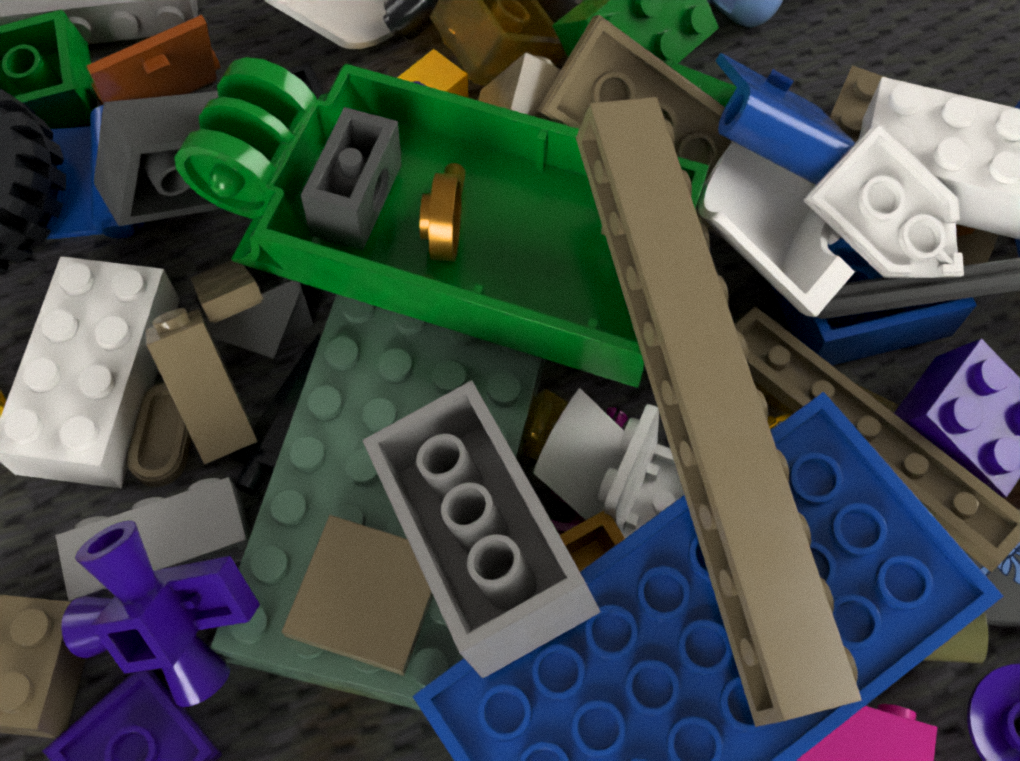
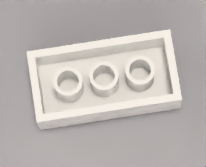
M882 77L863 117L859 138L878 121L958 198L960 221L956 222V224L1020 240V109Z
M60 256L0 417V462L12 473L21 476L122 488L128 469L127 454L144 394L153 387L158 368L146 345L145 330L153 327L152 321L158 316L177 309L180 300L164 269Z

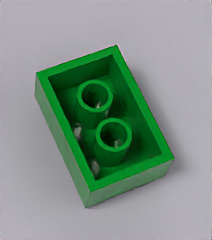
M583 0L552 25L569 57L592 17L600 15L668 66H671L672 62L679 63L719 29L707 0Z

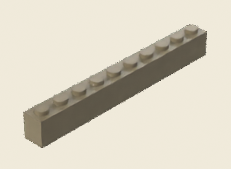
M657 97L590 103L576 136V141L755 727L787 721L862 701L856 684L858 680L857 666L851 652L842 643L833 616V596L828 584L820 577L810 549V528L805 517L798 512L788 484V464L782 452L776 449L767 422V402L762 392L755 387L747 363L748 349L743 335L736 331L728 307L727 285L724 279L717 275L709 251L710 238L707 227L703 222H699L691 198L692 185L690 177L685 170L681 169L674 148L673 127L668 120L664 119Z

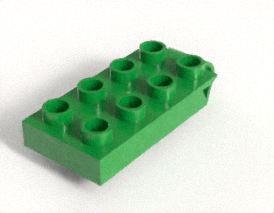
M245 57L234 60L217 85L218 98L209 100L199 115L200 130L189 133L176 153L174 160L176 170L185 183L201 197L217 207L253 219L231 258L233 262L626 385L639 387L645 364L606 236L601 234L602 223L576 141L579 129L349 64H344L341 67L328 93L321 94L318 100L301 79L285 68L267 60ZM344 107L398 121L402 165L364 250L310 236L301 193ZM678 157L681 169L685 170L690 177L692 185L691 198L695 210H697L709 165ZM458 163L464 167L466 175L461 196V223L457 257L455 262L431 260L429 240L420 238L419 222L423 193H431L435 173H444V169L448 164Z

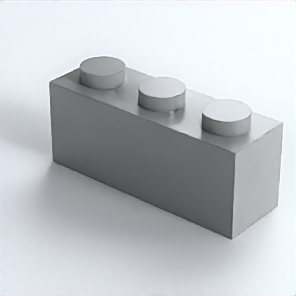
M227 477L221 480L218 478L200 480L192 484L188 491L168 498L151 497L141 500L132 506V510L111 517L95 516L84 519L75 525V529L55 536L68 601L72 602L74 599L82 596L115 597L75 559L77 551L86 541L113 524L126 520H132L136 523L153 571L231 556L234 563L241 562L251 530L241 495L231 479Z

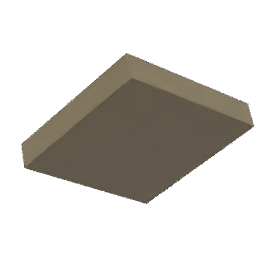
M329 515L281 631L284 636L405 676L433 597L408 539Z

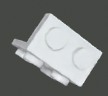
M650 404L646 405L640 419L630 418L620 445V450L626 452L619 469L609 467L598 495V501L604 502L601 512L605 510V514L612 516L625 538L684 495L671 449L657 444L659 410L658 407Z

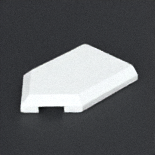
M878 121L857 140L803 200L884 278L964 276L962 253H958L956 222L960 221L958 198Z

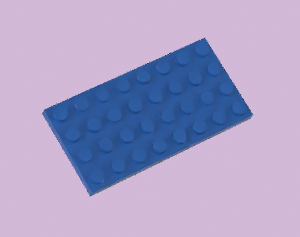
M822 392L772 429L771 434L776 449L782 452L789 468L788 484L797 510L805 517L811 533L810 549L820 577L825 580L831 590L834 600L833 616L842 643L851 652L858 671L856 684L862 701L787 721L755 727L685 495L580 572L601 611L599 614L485 678H482L463 658L412 697L454 761H796L1004 596L825 392Z

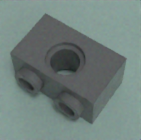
M346 107L343 108L301 193L310 236L364 250L402 165L398 121Z

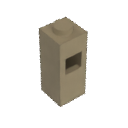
M179 308L155 318L152 321L153 327L145 330L146 345L203 463L207 464L256 443L257 439L251 421L200 309L187 313L185 308Z

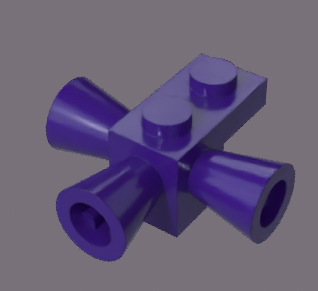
M132 520L113 524L86 541L77 551L76 561L115 597L82 596L74 599L67 606L63 614L61 630L65 645L70 652L80 658H91L108 650L124 674L162 668L174 702L180 707H190L199 704L215 694L227 681L230 674V666L196 635L197 632L203 629L249 622L260 606V603L231 556L153 571L137 525Z

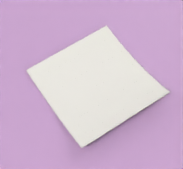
M579 388L552 429L533 473L587 520L602 510L604 502L598 501V495L609 467L619 469L626 452L620 450L624 430Z

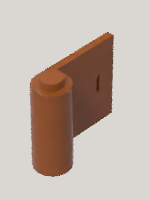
M202 15L86 65L93 80V83L90 85L101 105L104 102L190 94L216 82V71L221 69L218 58L211 47L207 23Z

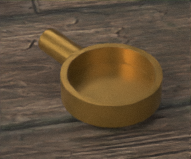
M458 163L448 164L444 169V173H435L431 193H423L419 222L420 238L429 240L431 260L455 262L457 257L461 223V196L466 175L464 167Z

